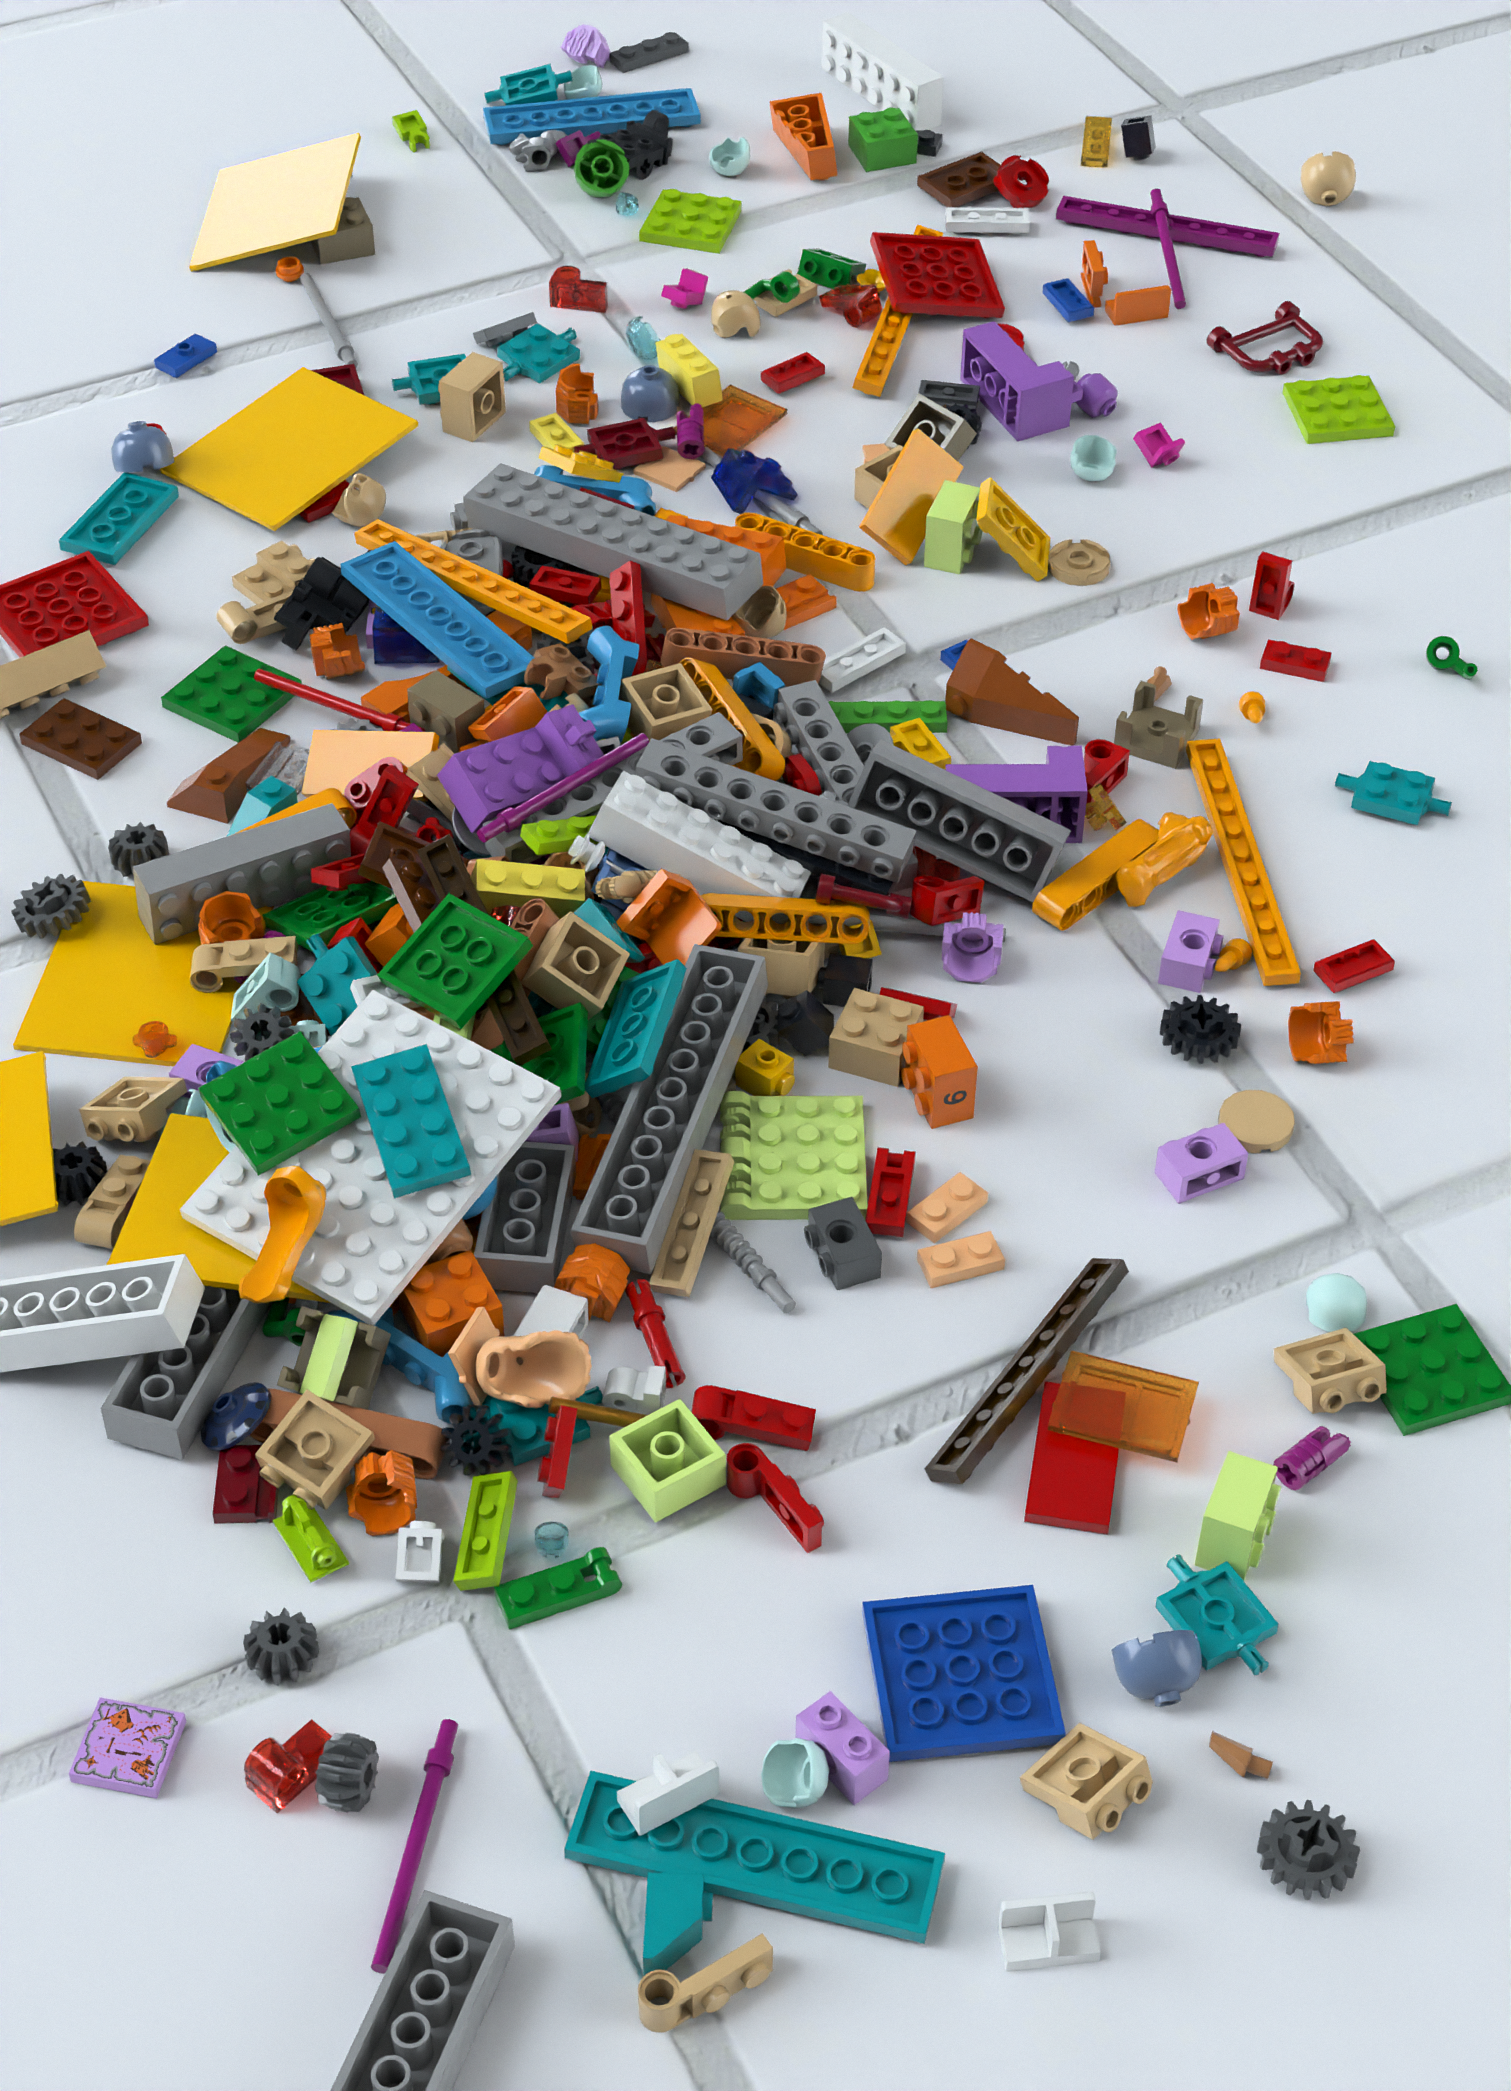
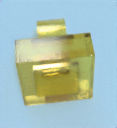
M1100 783L1089 790L1095 802L1086 804L1085 817L1090 819L1088 822L1095 831L1103 828L1107 820L1115 830L1127 823L1114 801Z

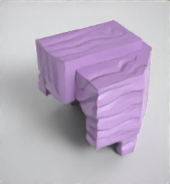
M579 25L577 28L569 31L561 45V49L567 53L568 57L579 63L587 64V61L590 60L598 67L604 68L606 61H610V49L606 38L596 27L590 25Z
M967 912L963 913L962 924L944 922L942 941L943 970L957 981L982 983L997 973V966L1001 963L1003 924L986 923V914L982 913L980 915L973 912L970 914Z

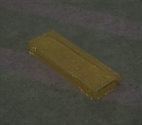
M1086 116L1081 166L1101 168L1108 166L1112 118Z

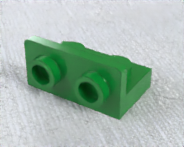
M819 248L803 249L797 274L813 283L841 292H847L853 276L864 273L866 264Z

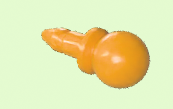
M1247 692L1239 700V709L1246 719L1258 724L1265 713V699L1258 692Z
M1240 938L1230 940L1220 951L1219 959L1215 963V970L1217 972H1225L1228 969L1235 970L1241 965L1247 964L1252 957L1250 944Z

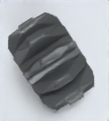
M141 822L133 827L126 824L125 830H115L114 837L109 840L108 849L111 864L114 866V870L122 873L123 877L133 874V866L169 855L166 836H164L163 831L157 830L154 824L146 827Z
M260 1003L258 1005V1013L253 1014L251 1009L245 1008L246 1020L235 1018L233 1023L238 1030L230 1033V1038L232 1042L237 1043L234 1047L236 1055H245L246 1062L294 1035L295 1032L289 1029L292 1024L289 1016L280 1017L281 1011L276 1006L267 1013L265 1005ZM263 1031L269 1032L270 1037L266 1040L263 1036ZM258 1033H261L262 1041L257 1040L256 1035Z
M284 1607L279 1616L273 1617L266 1610L264 1622H251V1633L244 1635L245 1639L243 1641L246 1652L245 1659L247 1666L250 1667V1670H256V1674L261 1681L272 1676L273 1681L279 1685L283 1677L289 1676L297 1682L299 1677L298 1671L311 1672L313 1666L312 1659L318 1657L319 1645L318 1641H316V1628L312 1623H306V1617L303 1616L302 1612L290 1617L289 1612Z
M346 1732L345 1734L335 1733L324 1744L323 1754L319 1756V1766L315 1772L317 1774L315 1790L319 1804L335 1811L348 1813L349 1811L360 1812L364 1805L370 1801L371 1791L375 1788V1778L379 1773L377 1771L379 1756L376 1753L375 1741H371L359 1734Z

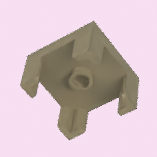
M1140 681L1135 689L1133 711L1128 718L1125 711H1122L1117 718L1114 744L1130 750L1129 755L1176 769L1186 753L1187 741H1193L1200 729L1204 699L1189 695L1186 699L1185 714L1183 715L1154 706L1156 686Z
M301 1306L296 1326L306 1332L294 1370L283 1366L277 1386L301 1394L299 1393L325 1313ZM358 1322L335 1400L331 1402L368 1410L390 1340V1333L377 1326Z

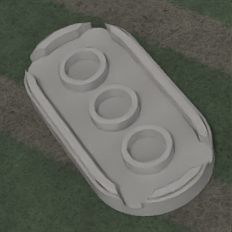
M481 529L464 530L452 536L451 541L448 543L445 541L440 546V548L503 577L501 541L496 535L495 537L490 536L488 531ZM457 592L483 615L494 610L481 602Z

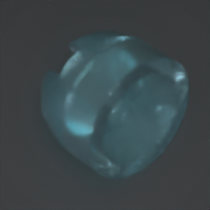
M621 192L616 200V212L618 214L632 216L638 211L639 204L636 196Z
M545 1522L535 1528V1546L540 1555L547 1558V1555H555V1558H559L565 1553L569 1543V1530L564 1524Z

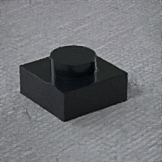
M917 130V154L936 157L942 145L943 134L934 133L931 130Z

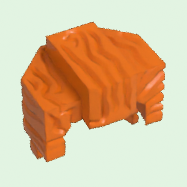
M575 363L561 369L555 390L556 413L569 423L588 424L589 420H595L598 416V395L594 391V373L581 372L580 364Z
M1213 583L1202 585L1198 588H1189L1187 602L1179 603L1177 607L1181 627L1191 640L1197 638L1206 639L1237 630L1240 612L1237 610V595H1235V592H1232L1229 586L1217 589Z
M343 623L334 624V626L329 625L328 627L323 626V628H313L314 634H309L316 676L325 675L326 679L345 675L350 676L354 672L365 670L364 661H362L357 635H346Z
M225 891L205 900L199 914L200 922L198 924L201 945L263 938L265 934L262 916L250 903L251 900L247 894Z
M1340 1001L1304 1003V1006H1292L1290 1008L1288 1019L1289 1047L1294 1061H1307V1063L1311 1064L1347 1062L1346 1044L1354 1043L1352 1037L1354 1035L1353 1027L1351 1026L1353 1021L1352 1019H1341L1339 1011Z
M596 1243L577 1245L573 1254L567 1257L554 1288L587 1298L589 1320L591 1316H595L610 1323L627 1286L630 1268L620 1254Z
M390 1450L383 1456L374 1452L368 1453L367 1456L362 1457V1460L359 1459L358 1463H355L354 1484L346 1487L347 1503L349 1505L348 1515L364 1522L367 1534L377 1536L398 1533L399 1528H405L416 1519L417 1495L414 1466L411 1458Z

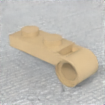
M293 590L247 609L237 601H230L218 610L216 619L237 644H244L259 637H265L287 628L275 621L274 617L291 596Z
M296 936L224 941V943L200 945L193 952L190 984L200 992H215L222 987L223 977L250 976L270 952L297 965L298 943Z
M119 1155L89 1196L88 1201L76 1218L74 1238L77 1242L114 1249L150 1160L140 1159L136 1156Z
M762 1933L682 1982L674 1974L666 1970H654L647 1973L638 1985L640 2021L650 2031L662 2033L675 2028L691 2017L693 2019L705 2011L712 2013L719 2010L728 2002L730 1996L745 1987L748 1989L754 1988L767 1979L770 1972L773 1971V1947ZM657 1997H664L670 2000L665 2005L650 2003L652 1999Z

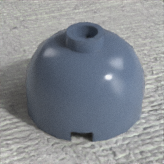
M647 365L631 372L622 385L621 409L625 415L633 420L641 416L648 417V422H659L667 420L677 413V406L680 405V392L678 384L669 372L653 365Z
M146 421L128 423V429L121 431L113 442L112 462L114 469L117 472L128 473L141 472L143 468L153 466V469H159L174 463L170 439L159 428L147 426Z
M1192 1630L1153 1634L1154 1639L1140 1643L1139 1638H1135L1119 1644L1111 1650L1115 1670L1123 1687L1128 1693L1139 1699H1154L1156 1707L1169 1706L1181 1702L1180 1693L1192 1688L1200 1676L1202 1667L1201 1649L1197 1634H1194Z

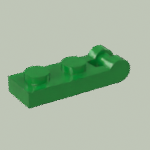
M596 1547L588 1551L584 1557L500 1584L499 1586H494L496 1600L509 1630L617 1593L622 1588V1582L618 1573L610 1568L612 1560L607 1549ZM595 1574L596 1578L585 1583V1577Z

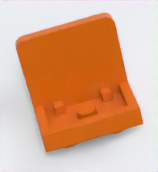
M662 868L616 921L623 932L645 940L663 965L678 959L685 966L694 944L707 946L721 929L720 921L688 879Z

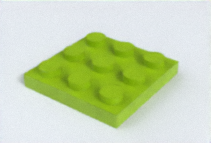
M663 189L639 231V241L719 254L742 211V201L732 200L729 197L706 196L703 193H685L677 189Z
M1369 375L1325 378L1324 380L1313 381L1299 380L1284 383L1282 393L1307 444L1394 436L1395 425Z

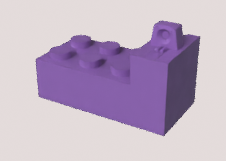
M995 321L963 330L960 380L964 384L980 386L979 401L1017 442L1069 427L1071 403L1082 399L1083 389L1074 381V376L1064 368L1060 361L1037 366Z
M572 704L547 712L534 728L453 754L437 777L473 834L483 827V823L497 817V814L509 807H518L604 756L593 738L596 729L591 720L584 722Z
M1047 746L1046 764H945L946 771L1071 830L1065 843H1082L1088 792L1082 746Z

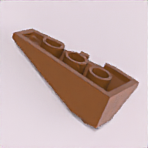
M972 638L967 641L946 684L945 701L947 711L974 724L1070 746L1076 744L1079 717L1049 692L1042 694L1029 683L1031 677L1023 671L1018 674L1005 663L1007 658L999 651Z
M259 728L183 780L167 800V807L228 824L239 810L247 792L258 785L291 741L290 735Z

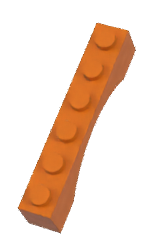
M497 610L486 616L526 651L533 647L531 626ZM447 665L437 669L438 672L461 686L470 689V687L447 670ZM434 671L408 679L385 681L361 697V705L386 715L389 713L403 717L405 722L410 723L407 689Z

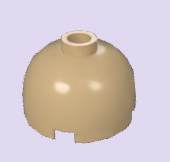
M1332 151V156L1324 157L1323 152L1318 153L1307 159L1302 165V188L1305 195L1313 203L1323 206L1339 204L1346 200L1354 189L1356 182L1355 164L1344 153Z

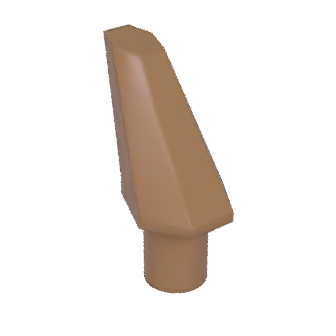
M1162 666L1156 667L1154 669V676L1147 680L1148 683L1156 686L1155 701L1172 685L1166 668Z
M1214 1731L1211 1732L1209 1747L1241 1777H1245L1246 1772L1268 1779L1273 1764L1272 1761L1252 1755L1253 1748L1240 1744Z

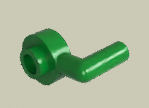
M783 271L771 280H760L745 290L744 293L754 299L764 291H770L777 300L788 303L799 295L800 287L794 275Z
M1439 636L1429 643L1426 649V659L1433 668L1439 670L1452 668L1465 679H1472L1477 673L1478 669L1475 664H1467L1459 657V646L1451 637ZM1439 648H1445L1448 651L1449 655L1446 659L1441 660L1436 656V651Z
M285 1297L280 1301H273L262 1328L263 1334L267 1337L287 1336L290 1342L301 1347L306 1332L296 1326L301 1308L290 1310L286 1319L283 1320L289 1304V1297Z

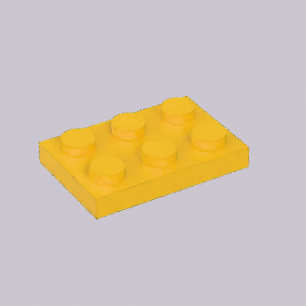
M991 477L988 478L980 486L977 512L978 526L984 533H989L998 542L999 547L1004 553H1009L1018 562L1019 567L1024 573H1029L1038 582L1047 576L1050 537Z

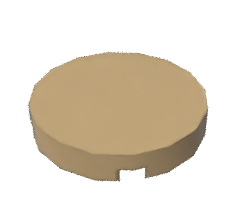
M1069 539L1056 544L1049 551L1048 569L1050 574L1063 583L1076 586L1093 585L1104 580L1109 574L1110 555L1099 543L1086 539H1081L1080 543H1072L1073 539Z
M1244 1090L1232 1094L1224 1100L1218 1116V1124L1225 1123L1249 1153H1261V1150L1270 1148V1152L1279 1150L1289 1142L1295 1125L1294 1112L1288 1103L1277 1095L1263 1090Z

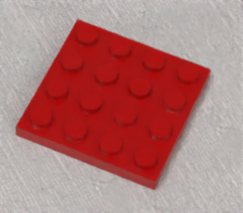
M872 232L870 244L894 312L903 314L954 315L957 317H1003L1005 307L979 239Z
M89 551L0 585V635L19 658L90 630L96 645L100 646L149 626L147 614Z

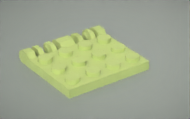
M727 1091L724 1093L720 1103V1112L722 1113L720 1114V1121L723 1124V1129L720 1132V1139H722L720 1152L731 1154L734 1160V1165L720 1204V1212H723L726 1219H808L810 1208L848 1197H853L862 1216L866 1219L868 1203L863 1096H749L743 1091Z

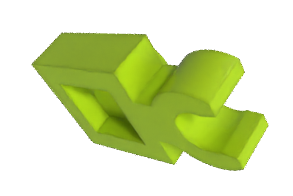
M418 110L392 116L395 130L402 142L409 140V147L412 152H417L416 144L418 143L424 144L426 149L430 148L427 126Z

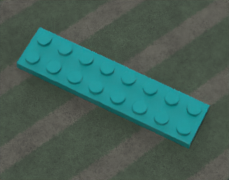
M590 1771L564 1848L565 1859L647 1878L648 1872L704 1874V1892H711L725 1897L925 1944L945 1862L944 1852L712 1798L639 1836L617 1801V1791L636 1781Z

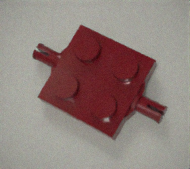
M645 418L587 429V439L590 444L575 446L574 452L579 453L582 450L597 455V458L614 463L613 469L620 470L623 467L663 459V448L659 442L675 439L676 434L673 426L656 430L648 425Z

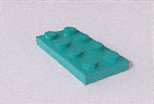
M124 472L59 539L60 550L76 555L89 551L98 561L115 565L179 497L178 486Z
M678 959L622 981L585 1082V1091L592 1098L608 1092L613 1093L619 1088L634 1082H642L652 1074L659 1048L663 1044V1037L668 1022L673 1015L672 1011L677 996L681 991V984L687 970Z
M427 1044L351 1066L394 1199L471 1175L467 1157Z

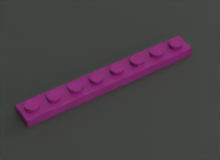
M1069 196L1062 197L1056 210V219L1070 224L1080 223L1091 225L1094 228L1115 229L1122 233L1143 234L1150 238L1160 237L1157 223L1153 219L1150 210ZM1169 214L1167 217L1171 238L1178 243L1189 242L1199 244L1202 247H1218L1227 249L1230 252L1240 251L1252 253L1258 257H1273L1279 241L1280 233L1173 214Z

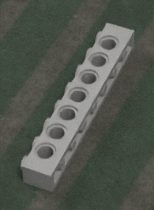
M813 680L778 689V703L774 704L775 717L778 723H783L791 744L795 745L798 753L805 758L815 771L822 794L825 791H831L839 797L838 801L843 799L849 803L864 765L817 681ZM913 852L899 882L895 884L891 893L913 887V880L917 877L918 861Z
M720 712L659 740L731 766L743 761L742 734ZM646 747L521 821V826L507 833L504 831L485 842V849L492 857L507 856L510 862L526 864L547 855H537L520 837L522 825L537 823L541 820L569 819L573 816H596L623 770L631 775H635L636 765ZM497 817L483 823V827L496 820Z
M651 738L635 768V775L644 779L649 785L662 792L673 794L679 801L694 809L704 811L712 819L726 822L746 831L760 834L780 843L797 847L880 878L898 883L912 855L917 830Z

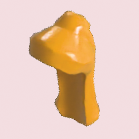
M1173 812L1165 813L1158 821L1160 828L1157 842L1138 858L1121 866L1115 877L1119 890L1124 896L1128 907L1145 905L1148 896L1156 886L1165 883L1183 868L1190 867L1197 862L1213 834L1212 827L1206 818L1202 816L1187 818L1184 815Z
M299 1166L276 1169L266 1183L264 1196L268 1204L270 1230L256 1263L240 1279L238 1290L242 1299L253 1303L283 1300L289 1293L291 1279L302 1251L321 1221L325 1208L326 1188L320 1181L315 1180Z

